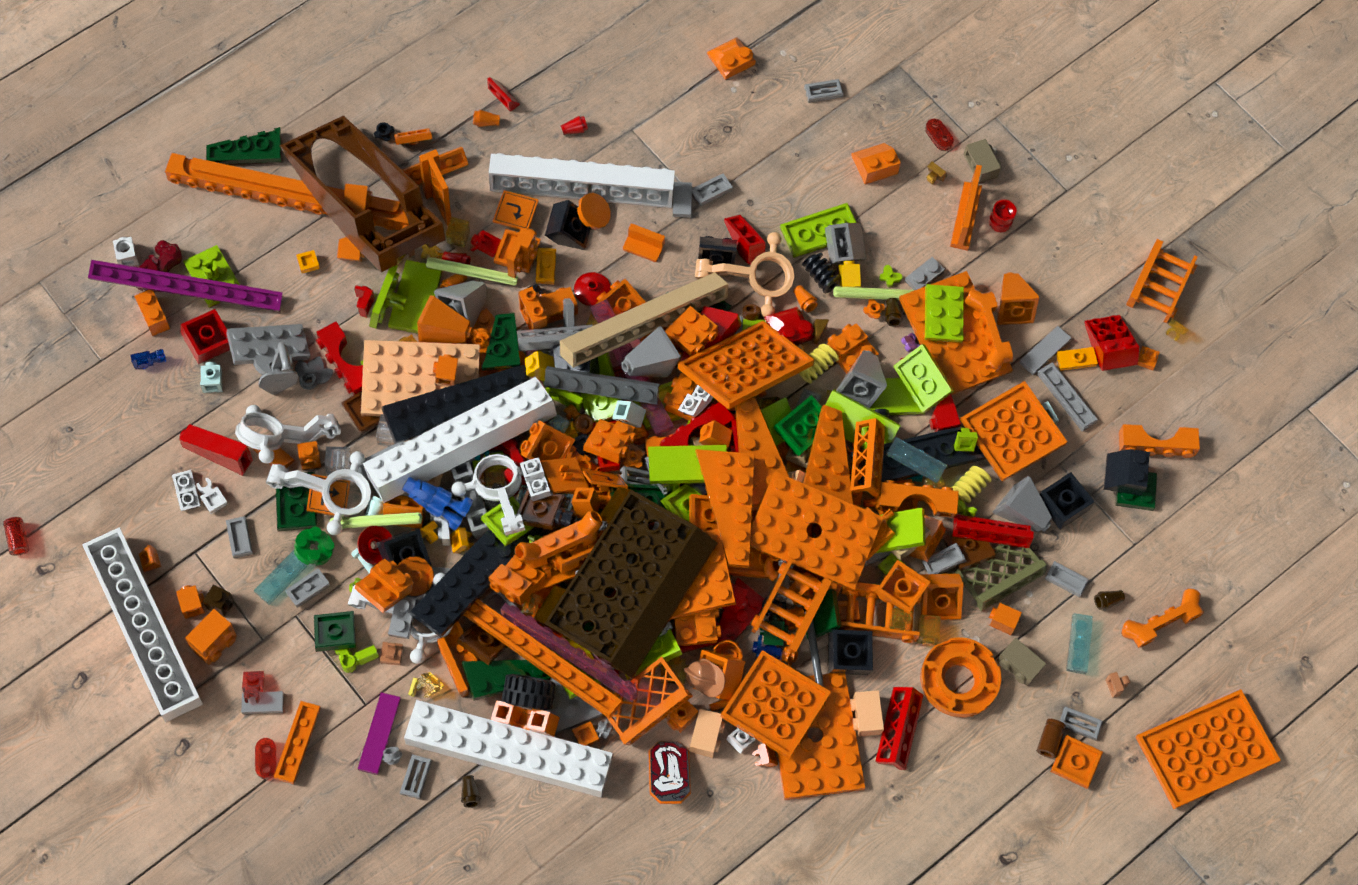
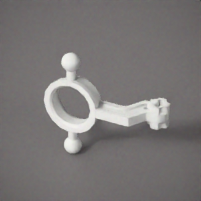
M250 405L246 409V414L242 417L241 422L236 426L235 434L245 445L261 450L259 452L261 462L270 463L274 459L273 450L279 449L283 442L296 444L313 442L321 435H326L327 438L332 439L340 435L341 428L334 414H327L326 416L317 415L306 426L298 427L283 425L275 417L261 413L259 406ZM247 426L262 427L275 435L260 434Z
M360 451L353 452L350 455V469L336 470L328 475L326 480L298 470L288 472L289 469L285 468V466L273 464L266 484L274 489H282L283 486L287 488L304 486L321 492L325 506L330 512L335 514L333 520L327 524V531L331 535L340 534L342 531V517H349L360 513L366 508L371 496L368 481L362 474L357 472L359 466L365 462V456ZM341 479L356 483L362 494L361 503L355 508L350 509L337 506L331 500L329 494L330 485L336 480Z
M500 454L489 455L477 464L471 482L464 484L460 481L452 485L451 491L457 497L465 495L466 491L475 489L477 494L486 500L500 501L505 518H501V523L506 536L525 531L520 513L514 515L513 508L508 499L519 490L523 472L509 457ZM503 465L511 469L514 476L507 486L491 489L482 485L480 481L481 474L488 467Z
M438 573L434 576V585L440 581L445 575L444 573ZM355 585L353 586L348 601L349 606L365 609L366 605L379 610L355 590ZM426 594L416 597L415 599H417V603H418ZM394 606L386 612L393 614ZM412 623L410 634L414 639L418 640L416 649L411 652L410 659L415 664H421L426 659L424 652L426 643H435L440 637L434 632L430 634L421 633L414 628ZM453 626L443 635L444 638L450 633Z

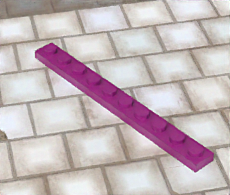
M91 260L88 279L278 312H280L283 292L97 260Z

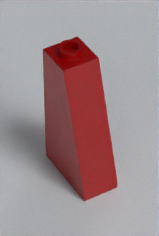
M703 306L700 314L702 316L705 315L718 326L717 337L713 341H709L703 350L733 336L742 324L739 314ZM685 351L681 361L690 357Z
M191 424L180 433L179 441L183 448L241 476L245 474L253 461L249 448L244 443Z

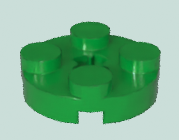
M314 526L311 529L301 531L297 535L294 543V554L299 561L306 565L310 563L316 564L315 566H321L330 560L335 544L326 532ZM311 544L317 545L318 550H315V548L313 550L310 549Z

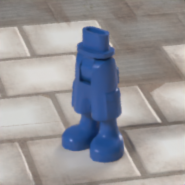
M412 477L407 479L402 488L403 491L409 494L408 497L424 507L427 512L437 518L440 516L444 517L449 522L450 529L454 531L461 524L463 517L466 516L473 502L469 497H466L463 501L452 499L451 492L425 481L421 482L420 479L415 480ZM445 506H449L457 513L450 512L449 510L445 509Z

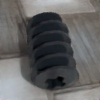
M823 253L813 254L804 260L802 266L805 267L807 272H810V276L818 283V287L823 289V293H829L838 285L840 275L833 276L836 273L835 269L829 271L832 265L830 263L825 265L827 259H821Z

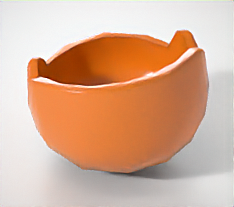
M723 640L714 647V652L743 660V650L737 642Z

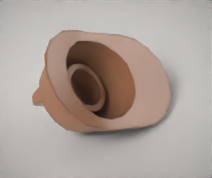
M703 658L684 668L687 683L691 687L711 698L717 697L722 693L725 686V675L722 669L714 663Z

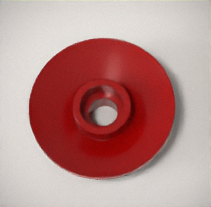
M588 272L576 280L574 294L582 304L596 306L595 304L598 302L596 298L604 291L606 293L611 291V285L604 275Z
M369 526L361 532L357 546L360 556L367 563L376 565L382 561L376 542L392 537L390 532L382 526ZM372 542L375 545L374 549H372L371 547Z

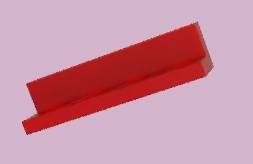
M958 514L953 518V537L1029 548L1034 538V532L1031 531V526Z
M893 687L884 730L875 760L878 764H890L899 770H906L924 696L914 687ZM899 693H905L904 699L898 703ZM900 711L899 718L893 721V715ZM895 729V736L889 741V733ZM890 748V757L883 758L884 753Z

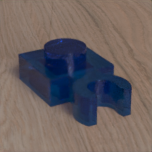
M163 349L152 353L145 351L130 355L134 369H147L149 366H154L156 362L163 363L167 361Z

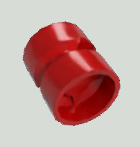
M1004 199L994 204L989 218V225L994 231L1002 233L1011 228L1017 212L1014 203Z

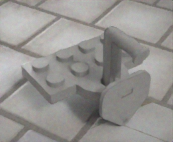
M302 324L227 329L226 332L234 365L253 364L255 369L262 375L258 383L259 387L272 395L278 394L297 383L298 373L292 371V361L309 360L310 357Z

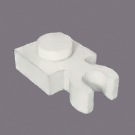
M206 478L208 484L206 487H201L199 483L196 485L199 492L203 493L200 496L201 500L210 514H213L228 505L219 488L215 487L212 489L211 480Z

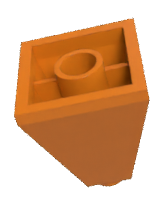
M1009 272L1003 275L997 325L1034 323L1039 295L1018 273Z
M430 295L417 322L419 342L457 344L464 343L467 338L472 337L473 327H470V321L432 295Z

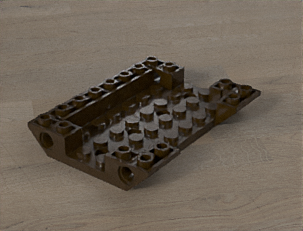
M618 487L600 514L603 524L607 527L567 589L554 586L533 620L564 639L568 638L595 654L601 661L633 679L718 543L697 526L631 489ZM655 521L659 523V527L656 530L649 529L650 523ZM631 555L638 556L634 564L627 562L628 557ZM615 589L616 594L614 597H606L607 590ZM589 622L594 623L592 631H584L585 624Z

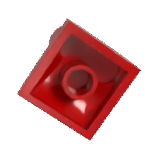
M798 307L764 317L766 323L779 332V335H783L795 345L811 341L814 338L812 324L804 319Z

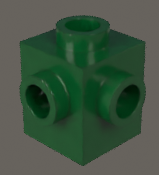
M769 616V619H764L765 622L788 633V625H784L785 621L780 620V616ZM760 628V635L763 636V645L783 646L784 640Z

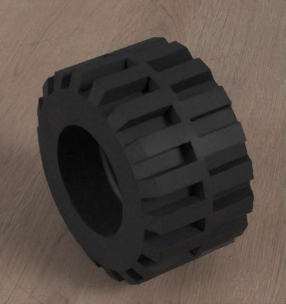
M509 674L505 678L502 700L507 704L549 710L552 709L556 684L553 681L542 678Z

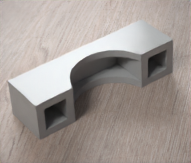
M469 460L451 469L455 482L461 481L465 484L473 480L474 474ZM475 489L466 491L465 495L461 496V500L463 501L466 497L473 500L466 516L474 539H478L489 528L481 520V516L486 513L482 498Z

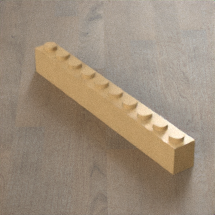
M715 272L560 340V356L574 368L652 333L660 326L663 328L672 324L690 306L698 312L703 309V306L709 307L727 299L728 283Z

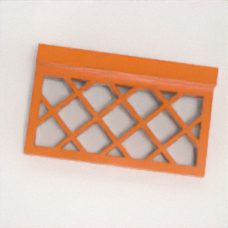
M435 149L419 156L423 192L426 199L433 197L446 225L449 226L452 224L449 190L441 174L440 158Z
M976 165L971 183L964 181L950 247L966 251L969 249L982 185H978L981 165Z
M660 657L614 694L617 697L620 696L622 705H632L631 717L621 715V705L618 708L617 715L613 714L610 719L608 717L607 719L619 734L623 744L630 746L693 696L682 684L664 657ZM661 663L666 669L665 677L655 676V669ZM644 677L650 678L649 690L639 689L640 680ZM654 679L664 680L662 692L652 691ZM668 681H675L679 689L674 693H667ZM627 690H634L633 702L623 701L624 693ZM638 691L648 692L647 704L637 703ZM652 693L662 694L661 703L657 706L650 705ZM636 705L646 707L645 715L642 718L635 717ZM620 718L630 719L629 728L624 732L619 727Z

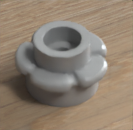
M608 719L605 722L600 721L596 728L598 737L606 739L612 729V724L608 722Z
M398 747L387 748L383 751L382 760L390 765L396 764L400 761L402 752L399 751Z

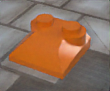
M737 37L707 52V55L725 80L754 66L756 63L752 50L745 47Z
M897 560L875 593L878 594L882 601L890 602L910 613L930 584V581Z

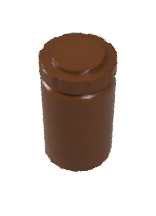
M1047 719L1036 751L1044 757L1055 758L1066 725L1056 719Z

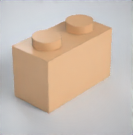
M879 690L855 692L853 699H850L851 711L855 713V718L852 720L854 731L857 730V737L881 735L884 727Z
M699 709L689 752L713 758L714 752L718 753L721 743L720 740H717L718 734H723L726 723L722 721L720 713Z

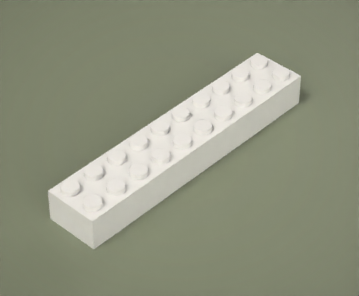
M497 153L491 154L489 186L490 191L503 192L505 190L516 194L581 199L586 194L596 193L602 196L606 202L672 208L675 171L666 168L652 169L650 167L641 168L631 165L620 166L612 163L598 164L596 162L587 163L577 160L565 161L557 158L544 159L541 157L511 156Z
M534 377L424 432L422 435L416 436L363 463L370 482L385 503L405 493L402 488L409 477L415 480L420 479L421 482H427L529 430L538 420L545 422L557 416L555 406L539 380Z
M120 527L82 544L165 723L203 705Z
M416 700L404 736L406 745L600 798L603 794L613 757L611 752Z

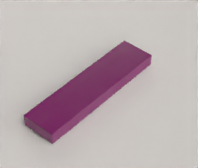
M383 692L380 693L358 765V771L378 775L383 751L387 747L401 697Z

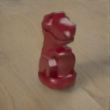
M165 240L159 241L155 245V252L159 257H155L153 254L150 255L149 259H146L138 268L169 273L172 267L182 262V254L178 244H170ZM137 288V289H139L140 291H143V290L147 291V290H148V289H143V288Z

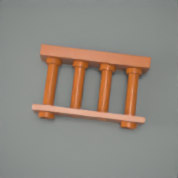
M1157 239L1126 305L1133 308L1135 302L1147 304L1167 313L1163 321L1167 323L1170 317L1174 318L1178 310L1175 307L1189 275L1194 274L1198 264H1195L1197 260L1195 255L1191 262L1188 263L1164 252V249L1161 248L1164 241ZM1161 258L1187 271L1184 277H1181L1158 267L1154 263L1155 259ZM1154 272L1180 284L1178 291L1175 292L1151 281V278H1148L1149 273L1153 274ZM1148 287L1173 298L1171 306L1169 307L1143 295L1144 293L1141 292L1142 288Z
M789 559L787 563L783 562L777 572L780 576L760 615H755L751 623L753 626L751 632L756 633L760 627L786 641V644L789 645L787 651L794 654L797 652L832 581L824 578L821 582H816L790 568L793 560ZM787 575L812 588L813 592H815L813 599H806L781 586L785 576ZM778 592L804 606V609L807 610L804 617H798L772 603L776 593ZM770 610L794 623L798 628L795 635L792 633L790 635L765 622L763 619L767 611Z
M857 582L854 591L842 586L841 594H845L848 597L846 622L841 621L842 627L838 628V630L872 631V636L900 639L904 643L917 641L920 632L912 631L914 607L910 613L906 612L904 630L893 628L895 605L887 602L885 627L873 626L875 600L880 599L878 594L875 593L879 585ZM921 595V597L919 598V600L917 601L916 604L919 605V603H920V601H921V599H922V595ZM858 596L866 597L867 599L865 624L854 623L855 602Z

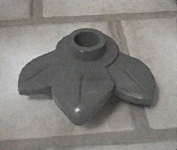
M320 356L312 359L308 364L298 360L295 366V371L300 377V386L305 390H312L318 384L328 382L333 375V369H324Z

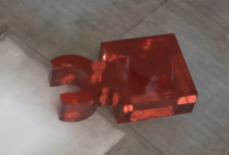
M264 671L243 672L242 691L244 692L245 703H248L250 697H255L256 703H259V692H263Z

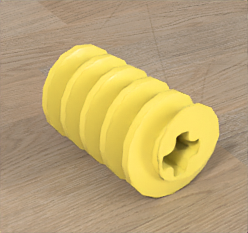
M820 344L818 348L814 349L813 353L809 354L814 359V365L799 374L806 382L811 384V378L814 380L818 379L817 374L822 375L823 370H828V365H834L833 360L838 361L839 357L830 346Z
M972 466L951 488H953V491H959L958 500L970 503L972 501L970 497L975 498L977 496L976 492L980 493L982 491L981 487L985 488L987 486L986 482L990 483L992 479L982 468Z

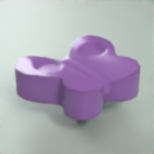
M913 333L901 339L907 352L914 351L920 346L916 344V336Z

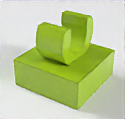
M961 428V432L957 433L955 440V451H974L978 439L977 432H970L969 428Z

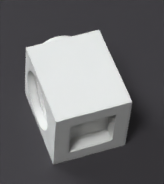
M121 237L118 240H113L118 264L126 266L139 265L132 237Z

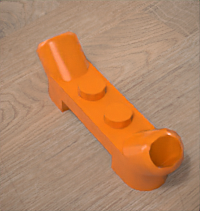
M971 289L965 299V304L979 312V324L984 328V339L991 351L984 365L987 370L998 372L1003 363L1013 361V353L1009 341L1002 343L992 313L998 307L993 292L981 293L976 289Z
M588 511L576 523L532 543H518L515 548L516 557L520 562H526V565L530 568L541 567L548 563L547 558L580 543L586 546L596 541L599 537L598 530L603 525L602 518L597 512Z
M1191 588L1186 589L1183 592L1179 607L1175 608L1172 606L1164 611V615L1151 617L1147 624L1132 620L1125 621L1121 632L1122 636L1134 640L1137 647L1142 648L1155 640L1157 637L1155 632L1178 619L1181 618L1185 625L1204 614L1203 609L1199 605L1200 592Z

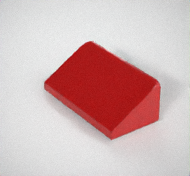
M491 77L487 78L488 89L510 112L520 106V103L498 80Z

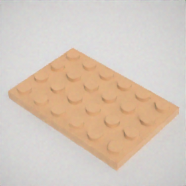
M364 340L361 416H384L381 409L384 405L449 387L450 385L435 383L436 373H433L434 361L438 362L439 356L445 354L458 358L455 385L479 378L480 345Z

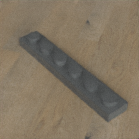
M547 366L544 387L657 404L660 384Z

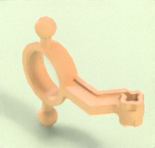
M772 232L767 237L770 252L757 256L750 267L725 263L713 265V261H710V259H697L695 278L701 279L714 272L720 277L730 275L749 278V283L753 290L765 297V305L761 307V315L765 317L775 313V308L772 306L773 297H779L787 293L792 287L794 269L786 257L777 253V246L781 243L782 238L779 233ZM773 261L782 267L785 273V282L781 289L769 291L759 285L755 272L761 262Z

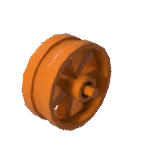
M807 571L803 574L816 582H821L813 573ZM793 579L794 583L789 587V590L806 599L809 597L813 599V589ZM792 600L795 606L799 605L797 602Z

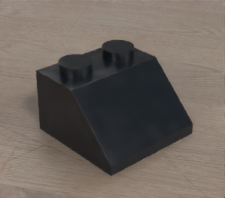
M570 200L553 204L545 236L558 245L585 250L591 227L585 226L580 220L577 212L578 206Z
M712 236L700 237L698 259H710V261H713V265L723 263L735 265L737 240H732L731 238L720 239Z
M1128 449L1107 453L1104 490L1142 496L1147 488L1150 452Z
M410 529L376 542L382 560L394 561L398 565L408 557H420L432 566L419 529Z

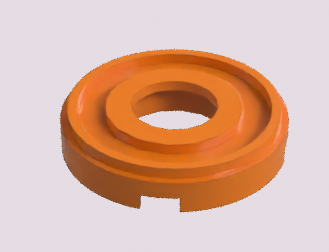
M962 637L950 638L948 641L935 645L925 657L920 672L921 687L927 700L937 710L953 717H971L986 710L993 703L1001 686V670L992 657V652L983 644ZM953 666H964L969 669L974 678L972 689L962 694L951 691L945 683V673Z

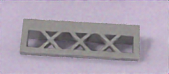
M593 325L517 331L519 351L552 349L553 345L560 344V340Z

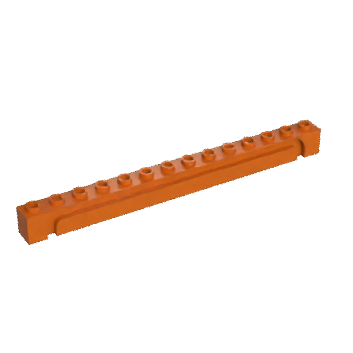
M171 153L165 170L168 181L174 184H186L192 188L200 187L211 192H223L229 196L237 195L244 199L259 200L262 203L269 202L281 207H293L299 211L307 210L318 215H328L301 180L194 157L188 159L184 155ZM327 186L343 202L345 190ZM376 196L372 197V202H369L368 209L371 210L374 226H381L388 230H401L409 226L399 201ZM345 204L354 213L353 209Z

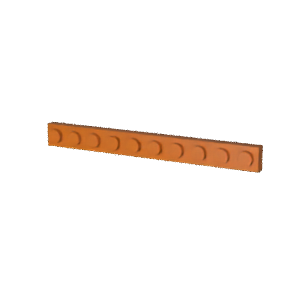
M479 599L463 614L609 719L622 705V700Z

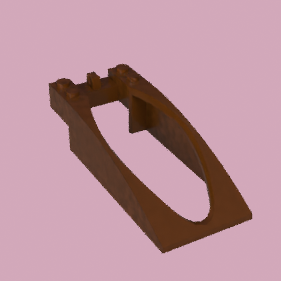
M344 115L280 145L283 153L328 216L381 273L398 265L397 258L405 254L410 258L415 255V249L425 244L431 248L446 240L443 223L423 205L420 187ZM318 139L331 140L369 167L396 196L405 212L409 226L384 238L374 228L371 210L367 209L355 215L317 177L312 159L314 142Z

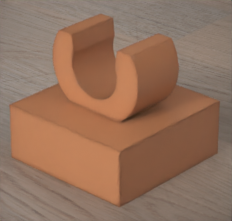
M383 642L380 663L401 665L403 644Z
M1117 672L1109 674L1105 679L1112 698L1120 696L1124 688L1130 684L1128 675L1119 678Z

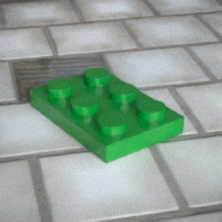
M812 395L773 427L797 456L801 455L813 444L822 408Z

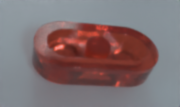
M933 118L928 120L925 132L931 141L941 151L950 150L954 142L951 133L939 119Z
M262 738L255 746V771L259 778L269 780L274 777L277 769V747L272 739ZM265 747H269L270 751L264 753L263 749ZM265 767H270V771L267 773H264L263 769Z

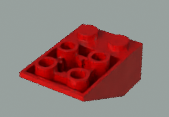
M1120 315L1084 321L1091 346L1094 347L1097 363L1102 371L1138 365L1140 347Z

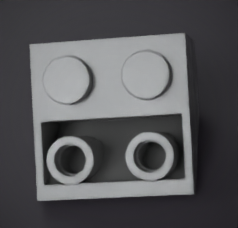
M861 223L835 224L825 228L830 264L843 263V261L866 260Z

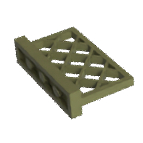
M1000 544L993 548L995 554L998 552L1006 553L1005 561L993 558L986 561L991 563L989 570L980 569L976 565V568L973 566L963 571L957 569L954 574H960L963 585L975 599L977 607L982 612L1043 576L1046 572L1047 564L1043 559L1039 560L1030 547H1022L1021 551L1010 550V545ZM1009 554L1020 556L1019 563L1009 562ZM1022 557L1031 558L1034 563L1031 565L1021 564ZM993 563L1004 565L1003 573L992 571ZM1006 566L1016 567L1018 572L1014 575L1005 573ZM965 571L975 572L974 579L965 578L962 573ZM977 573L987 574V582L976 580ZM991 575L1002 577V581L998 584L989 583ZM974 585L985 586V592L978 595L974 590Z

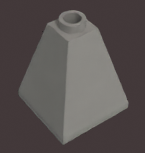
M469 281L436 289L434 293L436 298L469 320L470 327L474 328L487 298V286L483 282Z
M660 326L625 357L621 365L624 372H628L629 376L668 377L681 356Z
M864 350L836 391L870 408L887 386L878 356L874 355L871 351Z
M1029 476L1014 484L992 511L995 515L1016 524L1029 525L1031 530L1036 532L1040 530L1044 532L1051 525L1050 519L1052 517Z

